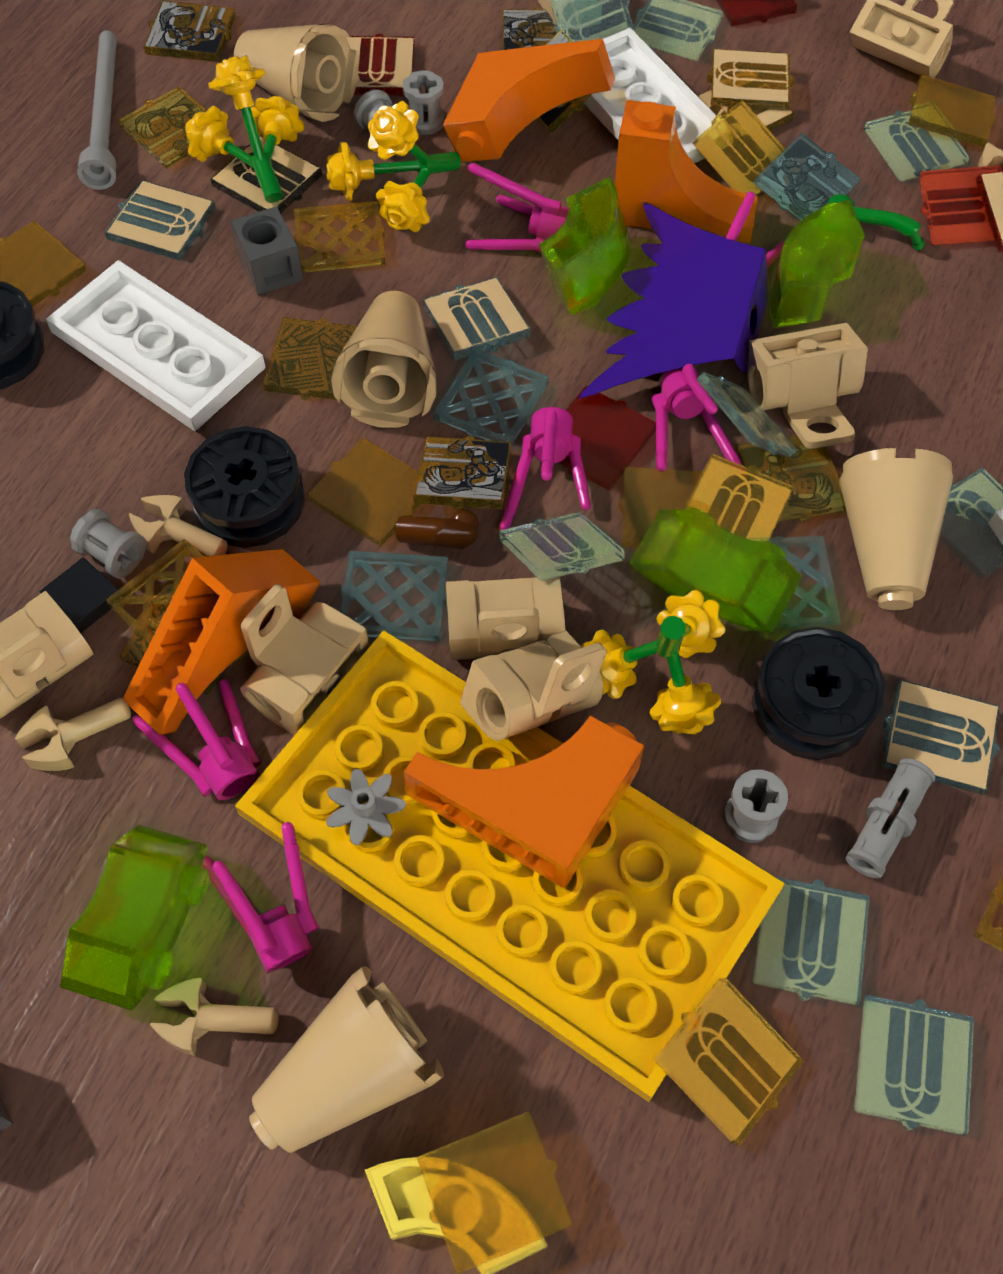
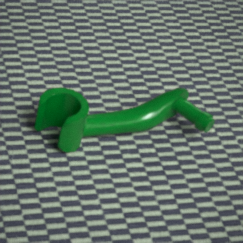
M842 194L832 196L826 203L823 217L835 216L830 225V231L834 234L845 232L850 221L892 228L904 236H909L912 241V247L915 250H921L924 247L925 242L918 232L921 225L911 217L890 211L854 206L851 198Z

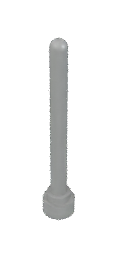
M108 30L103 31L99 36L90 145L80 153L77 169L79 180L85 186L96 190L111 187L116 181L117 171L116 159L108 150L117 38L113 32Z

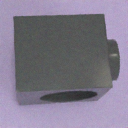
M277 206L231 220L238 256L257 295L303 281L297 244Z

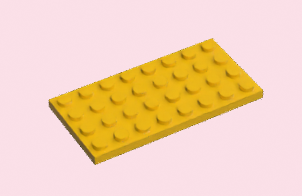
M383 630L235 805L238 814L284 847L282 825L285 822H291L294 826L302 860L641 1098L650 1102L668 1073L656 1059L720 981L722 983L725 982L785 883L630 785L565 889L407 796L403 771L417 752L442 763L462 768L499 769L535 760L555 750L563 743L538 727L500 741L489 738L460 704L466 682ZM354 769H359L363 772L369 787L382 775L390 774L392 783L384 797H396L404 800L406 803V807L402 811L394 814H384L392 828V835L390 837H383L368 826L366 836L360 844L355 846L350 841L351 823L336 828L327 826L328 817L342 807L328 797V789L339 787L352 791L350 780ZM697 1015L689 1022L685 1033L690 1029L696 1028L700 1015ZM692 1033L685 1038L684 1046L687 1043L690 1036L692 1035Z

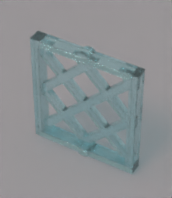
M474 348L433 413L434 420L467 432L469 436H477L490 442L509 443L510 449L547 387L549 376L520 366L512 360H504ZM481 363H486L502 370L485 374ZM474 367L478 376L466 379ZM512 375H517L533 382L517 386ZM506 378L510 389L493 393L489 382ZM482 384L486 395L469 399L465 388ZM533 391L525 404L521 394ZM459 392L463 402L450 405ZM514 396L518 408L502 412L497 400ZM490 403L494 414L478 419L473 407ZM466 409L471 421L467 422L449 414ZM518 416L510 430L506 419ZM498 422L503 434L495 433L481 426Z
M776 536L775 538L735 540L733 546L747 631L768 629L797 630L798 628L839 626L841 619L824 536L787 538ZM766 545L764 549L773 550L765 561H762L748 551L753 546ZM809 547L811 550L801 560L788 551L787 548ZM816 555L818 556L821 573L809 565ZM779 556L795 565L794 569L786 577L771 567ZM745 559L757 567L749 578ZM802 571L818 581L809 592H806L792 582ZM764 573L780 583L771 594H768L754 584ZM823 587L827 605L815 598ZM786 588L802 599L793 610L777 600ZM751 592L763 600L755 611L753 610ZM810 604L824 614V616L802 618L799 614ZM771 606L783 614L785 618L763 620L760 616Z
M349 551L345 584L341 588L343 597L341 613L348 616L349 603L356 599L366 611L353 620L361 625L373 617L381 625H362L366 628L367 637H378L384 630L399 639L440 641L443 606L446 604L445 585L448 557ZM370 564H384L386 566L377 572ZM360 566L370 578L355 587L352 584L354 569ZM408 566H417L425 568L419 571L417 574H414V572ZM398 568L408 580L394 590L383 578ZM436 570L440 574L439 588L432 592L422 580ZM377 583L387 595L372 605L362 593ZM413 586H416L425 598L411 608L401 595ZM394 601L405 613L389 623L379 611ZM433 604L436 607L435 622L429 626L418 613ZM411 619L419 628L401 626Z

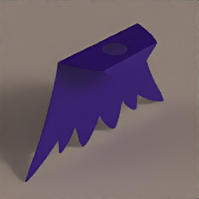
M644 202L643 205L647 219L662 244L643 243L641 248L646 256L657 263L658 266L636 269L621 275L624 283L636 294L644 297V299L620 308L607 318V321L611 324L636 331L637 333L623 338L606 350L607 354L626 356L598 376L580 394L579 399L633 380L683 368L686 364L697 365L734 358L739 369L743 373H747L749 340L757 339L768 297L766 249L733 241L699 229Z

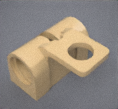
M867 0L849 32L851 45L854 48L931 81L941 69L952 45L953 25L945 22V19L953 7V0H932L938 6L937 15L933 19L913 11L914 6L922 0H906L903 6L892 2V0Z
M848 323L749 340L747 382L751 401L758 411L781 407L785 419L806 448L816 449L851 442L855 438V430L836 406L838 396L859 393L862 389L868 348ZM823 422L829 423L837 429L834 432L822 434L811 431L808 426Z
M536 576L533 578L446 582L451 660L475 659L489 655H498L545 640L551 635L565 631L560 576L544 580Z
M275 584L241 623V630L250 657L258 666L240 687L241 693L259 713L294 736L369 648L366 628L333 607L321 602L313 603L300 619H297L293 616L286 588L280 584ZM275 607L270 621L259 631L263 618Z
M44 591L29 601L25 607L0 622V719L94 655L82 634L47 591Z
M567 631L551 635L545 640L514 650L473 660L460 704L489 738L500 741L597 705L603 693L600 668L607 650L601 643H595L582 648Z

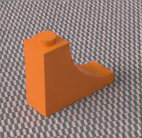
M603 39L478 53L443 123L454 151L459 154L461 162L500 159L516 135L544 113L573 99L593 93L610 91L615 81V76Z
M627 100L619 132L610 223L652 229L644 210L643 203L646 202L685 223L726 238L746 193L733 190L718 183L703 173L693 163L685 152L677 133L675 121L676 106L662 105L650 101ZM756 195L736 240L737 242L750 244L758 200Z
M283 549L192 558L123 699L159 735L176 732L188 713L176 692V686L179 683H185L197 700L224 669L248 650L241 630V623L275 584H280L286 588L293 616L300 619L321 581ZM275 607L265 615L260 624L259 631L270 621Z
M589 716L582 727L555 750L530 762L499 769L462 768L442 763L417 752L403 771L407 796L565 889L639 771L644 745L637 742L635 736L625 727L613 722L605 724Z

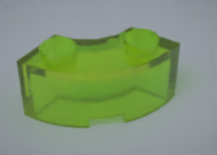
M610 176L567 197L569 211L565 222L554 235L538 244L553 288L571 316L596 306L600 302L601 297L618 280L629 258L630 236L618 194Z
M849 200L826 204L809 214L791 230L786 238L770 295L769 310L773 328L820 321L830 287L836 282L852 277L865 234Z
M694 507L659 510L629 563L643 576L671 595L685 596L693 590H699L704 595V601L710 599L718 601L720 605L719 618L724 621L749 629L772 633L803 577L786 560V553L777 545L763 540L752 541L733 534L715 524L710 515Z
M142 825L136 826L110 845L105 869L95 894L83 914L69 929L60 988L131 1011L141 1002L150 988L160 990L170 973L173 961L171 951L183 927L190 906H197L201 902L208 886L209 871L202 868L207 845Z

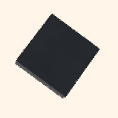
M84 557L39 591L40 594L47 591L80 633L123 600L119 589Z

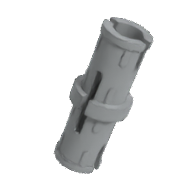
M902 758L896 767V772L889 781L882 796L871 800L866 809L868 820L854 847L846 856V861L853 869L867 877H882L886 869L885 867L901 838L910 836L916 826L917 821L914 814L922 802L926 791L935 780V774L928 766L915 759ZM897 801L900 802L901 805L885 834H882L881 830Z

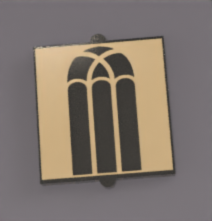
M259 135L262 148L264 149L265 141L263 140V137ZM250 143L243 150L253 156L254 153ZM275 145L271 164L283 192L281 200L274 203L266 202L254 169L231 155V161L210 180L213 187L258 212L277 206L281 214L295 200L300 201L303 199L302 194L322 176V170L320 167L283 147Z

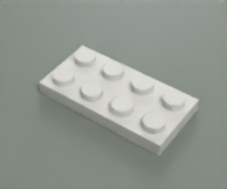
M631 28L603 39L615 76L613 86L610 91L593 93L579 98L617 140H619L626 101H650L662 105L676 106L675 121L677 133L685 152L693 163L706 158L694 144L707 133L709 134L706 137L719 152L727 149L713 131L710 132L713 128L730 147L732 136L722 124L717 126L722 121Z
M119 260L46 318L51 333L193 431L199 429L266 368L263 354Z

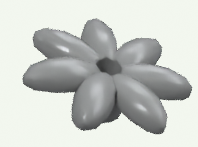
M354 769L350 780L352 791L339 787H332L327 790L328 797L336 804L342 806L328 817L327 826L336 828L351 823L350 841L355 846L360 844L366 836L368 826L381 836L390 837L392 835V828L384 814H394L406 807V803L402 799L384 797L392 783L390 774L382 775L369 787L363 772L359 769Z

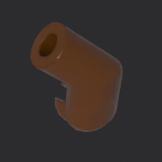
M463 509L453 512L450 518L400 516L396 522L395 533L400 543L463 549L473 544L478 537L476 530L479 526V521L475 514Z

